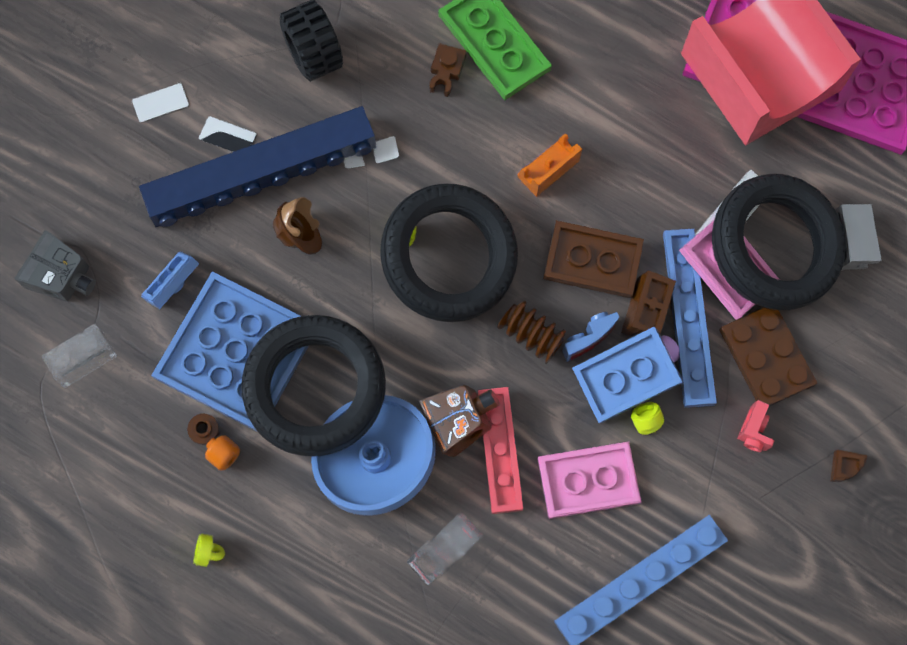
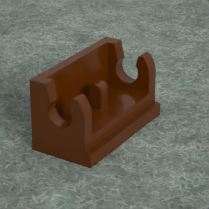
M649 270L639 276L621 333L626 335L640 334L655 326L659 334H661L676 281Z

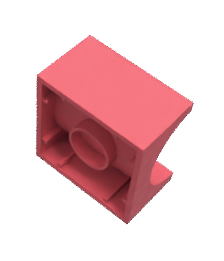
M756 0L733 17L713 25H709L705 18L701 16L692 21L681 55L745 146L842 91L861 61L818 0Z

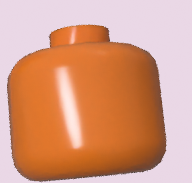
M226 435L219 436L216 439L212 438L206 445L208 449L206 450L205 458L218 470L223 471L236 461L240 454V447Z

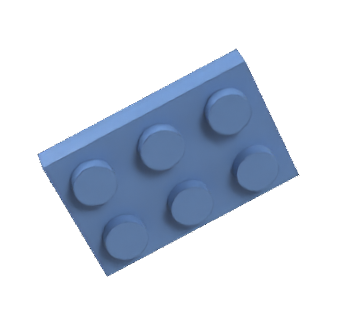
M655 326L572 368L598 423H603L684 383Z

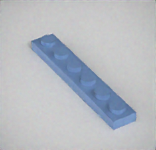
M694 229L667 230L663 233L668 278L676 281L671 296L675 338L679 346V371L684 382L681 384L684 408L715 406L717 403L701 278L679 251L695 236Z
M708 515L556 619L554 623L569 645H578L728 540L712 517Z

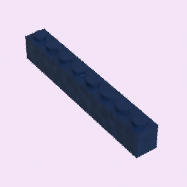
M363 106L142 184L139 186L149 217L155 227H167L175 224L180 218L201 215L206 209L216 205L220 207L226 206L238 197L256 195L263 188L272 185H284L289 179L296 176H309L321 167L339 165L347 157L367 155L372 149L376 148L375 135Z

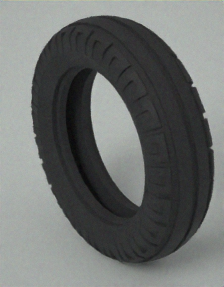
M766 174L744 181L726 196L714 219L712 230L713 252L723 277L742 297L765 308L792 310L817 301L834 285L845 260V234L835 208L831 206L830 201L817 188L797 177L784 174ZM765 203L785 206L795 212L807 226L813 242V258L808 271L799 280L781 281L763 273L750 258L744 242V226L749 213L755 206Z
M436 184L412 193L394 209L382 234L380 256L385 278L394 294L403 304L417 314L432 320L459 322L484 314L503 298L515 276L518 248L515 233L509 219L492 199L480 191L464 185ZM439 212L456 213L471 220L481 230L488 245L489 262L484 277L475 288L460 294H446L430 288L418 277L410 261L409 243L414 228L423 218Z
M300 316L275 326L254 346L243 370L242 399L251 423L259 434L272 445L283 451L300 456L329 455L357 442L376 421L385 397L386 379L384 367L374 345L353 325L330 316ZM309 345H323L340 351L351 361L358 378L356 395L350 407L336 420L320 426H302L284 418L274 407L270 392L272 376L282 359L292 351Z

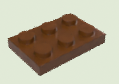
M556 220L543 279L632 298L644 239Z
M762 308L719 329L756 401L759 400L772 406L817 384L779 310Z

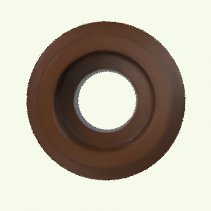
M198 414L188 424V435L195 443L205 445L212 438L216 439L218 436V422L209 414ZM205 423L208 425V430L202 434L198 433V426Z

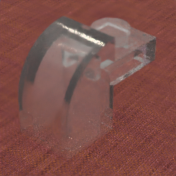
M462 512L438 535L428 540L406 562L428 586L465 556L467 551L483 535Z

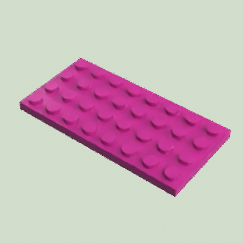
M711 0L704 18L709 25L720 23L738 14L756 0ZM827 12L861 61L842 91L796 117L902 155L907 147V40ZM686 63L682 76L700 82L691 67Z

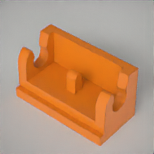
M567 134L562 135L555 144L528 166L522 168L517 174V177L536 197L580 161L582 148L578 144L572 147L567 140L569 139Z

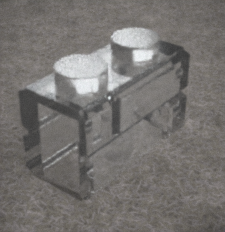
M95 323L86 328L84 333L76 334L41 357L54 379L62 387L66 388L118 355L103 331Z

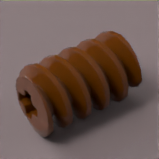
M526 301L519 305L513 304L502 317L497 328L503 329L508 325L506 335L509 337L518 332L516 342L521 344L528 340L526 350L531 351L537 347L535 356L541 358L547 354L545 364H547L564 342L566 331L563 329L555 334V322L547 327L544 326L547 317L545 315L536 320L534 318L537 311L536 308L525 312Z

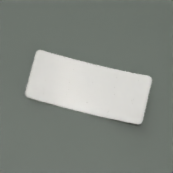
M394 136L376 141V148L373 149L376 163L399 157ZM354 155L344 160L345 168L365 166L363 156Z

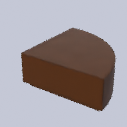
M835 450L830 481L841 482L855 476L864 467L868 455Z

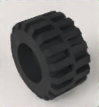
M310 0L280 13V27L288 49L299 71L308 81L311 82L343 67V55L335 31L325 11L315 0Z

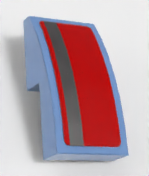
M608 312L599 313L593 316L586 328L587 336L584 333H579L568 338V343L564 344L562 350L566 362L587 353L602 342L616 326L619 319L618 313L615 312L608 315Z

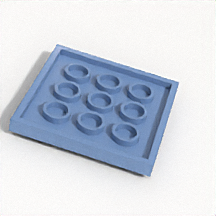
M212 271L151 376L159 382L257 431L246 413L242 399V375L246 361L254 346L268 331L282 322L300 317V315ZM309 346L292 351L276 367L270 388L274 407Z

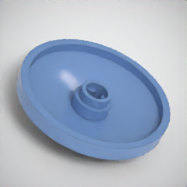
M385 395L376 421L362 438L339 452L324 456H311L313 475L324 495L340 509L358 515L387 513L409 502L426 484L435 462V440L428 422L416 407L398 397ZM353 401L335 411L324 424L339 418L346 412Z

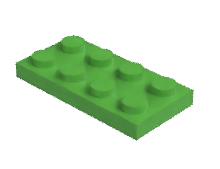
M453 0L438 10V16L504 100H507L551 71L552 65L501 0Z

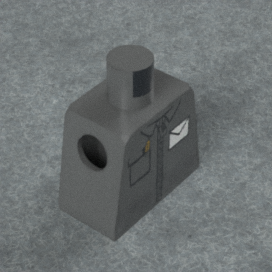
M46 230L14 278L25 289L63 301L70 300L75 290L86 296L90 295L96 284V280L85 275L89 268L87 262Z

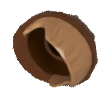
M301 197L290 202H284L277 209V214L273 221V229L277 239L285 246L299 248L302 252L310 255L316 254L322 247V240L318 230L320 223L311 215V201Z

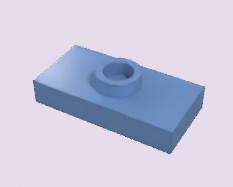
M181 251L178 252L141 294V297L149 304L161 309L173 294L182 289L184 281L199 263L193 257Z

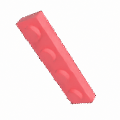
M494 388L491 390L495 393L500 405L486 413L491 423V429L483 435L492 514L523 511L509 388ZM490 389L478 390V396Z

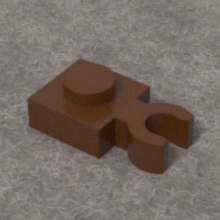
M439 43L431 66V73L436 74L430 81L431 93H434L437 85L442 84L445 86L444 96L448 97L452 90L450 79L459 80L466 58V50Z

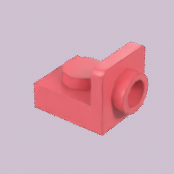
M759 400L750 406L737 438L745 442V447L756 452L767 451L774 444L773 439L758 433V431L762 433L765 430L770 416L766 415L769 405Z

